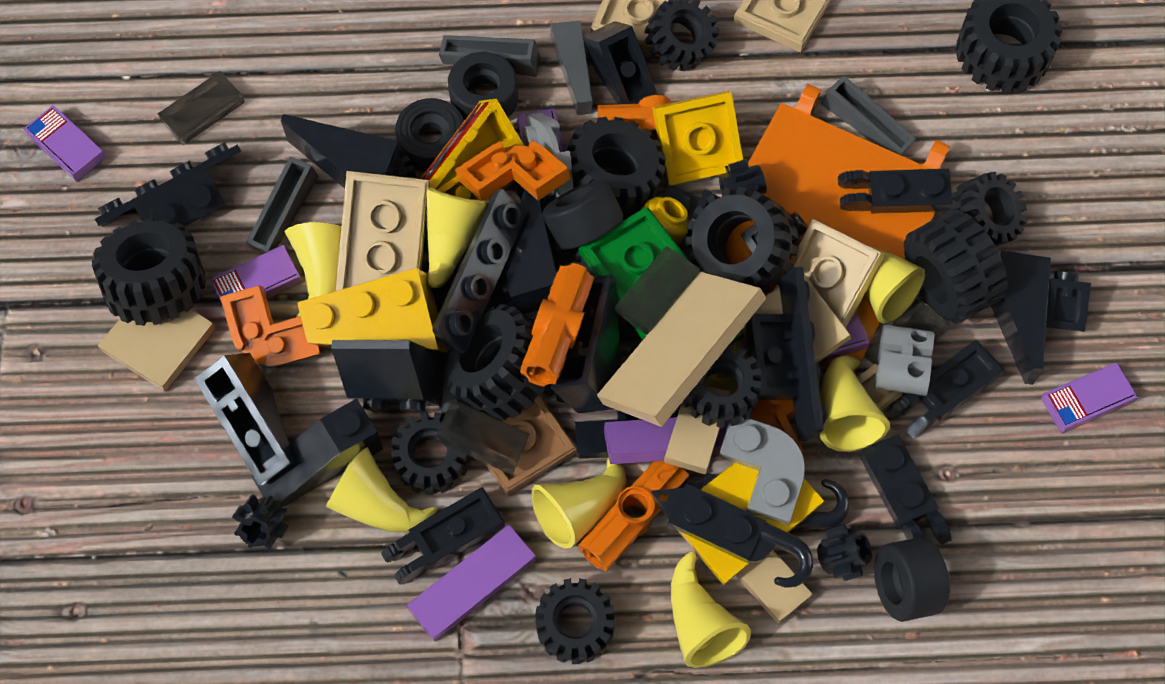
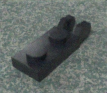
M949 168L869 171V173L864 170L842 172L838 176V185L841 188L869 189V194L865 192L848 193L839 198L840 209L846 211H871V214L949 211L950 205L953 204Z
M975 340L931 372L926 396L908 393L894 404L890 412L895 418H898L909 412L920 400L929 411L915 419L907 429V432L915 438L927 430L936 420L940 422L1003 374L1004 368L978 340Z
M899 434L862 449L859 454L860 459L897 529H902L906 539L925 538L919 525L916 523V521L925 518L939 544L943 545L952 541L950 529L943 515L938 511L937 503Z
M482 487L410 528L408 534L383 549L381 555L385 562L388 563L398 560L417 546L422 556L401 567L394 576L400 585H404L423 575L429 568L432 570L502 529L505 527V521Z

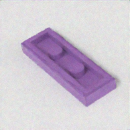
M677 417L669 418L662 427L644 420L605 422L604 435L610 464L664 461ZM725 420L724 428L720 427L711 457L719 456L730 420Z
M508 524L406 606L435 642L534 563L536 556Z

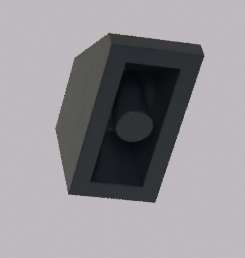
M614 21L582 37L596 73L617 104H638L640 100L647 96L658 95L631 25Z

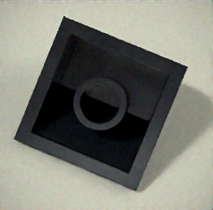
M332 340L331 349L346 396L351 400L357 398L360 403H363L362 407L364 410L387 412L388 405H400L401 411L424 413L426 406L442 405L445 356L410 340Z

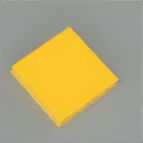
M726 90L652 107L658 141L662 146L660 152L665 153L666 158L664 167H666L664 172L666 184L676 185L727 173L725 166L743 160L731 91Z

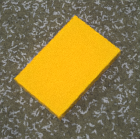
M734 462L701 490L746 511L759 471ZM804 478L788 525L756 514L753 515L788 533L824 503V500ZM679 531L723 585L751 564Z

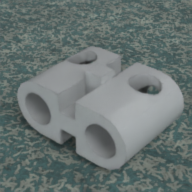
M884 324L879 348L875 388L926 396L931 375L934 332Z

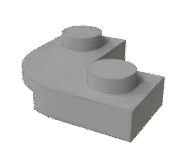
M541 112L526 114L527 126L523 128L522 132L524 145L529 146L531 141L539 143L569 169L571 179L545 196L546 200L552 202L560 195L573 189L570 151L560 152L557 131L560 129V124L555 119Z
M740 416L739 424L731 426V423H729L718 457L759 471L746 510L747 512L788 525L804 479L805 464L802 452L797 443L784 431L749 418L744 420Z

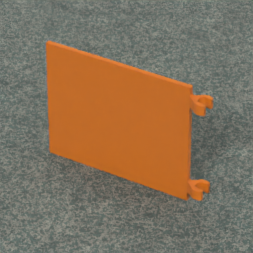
M807 83L796 107H790L783 103L779 105L748 162L749 167L759 165L764 174L767 193L763 195L777 202L790 213L796 211L808 227L812 219L864 245L890 252L905 259L903 245L906 235L932 221L936 212L871 214V211L840 209L839 199L841 196L848 193L865 192L869 194V189L841 188L838 185V176L842 172L864 170L869 173V171L941 169L950 146L935 140L923 164L903 157L811 116L819 103L817 98L821 93V89ZM754 221L744 222L731 232L726 249L732 264L741 263L752 255L740 234L754 225ZM769 284L770 291L764 293L765 296L774 291L775 284ZM864 294L856 311L869 341V347L880 322H878L873 308ZM868 347L845 355L854 357L861 363ZM835 358L821 361L820 363L829 367L831 361Z

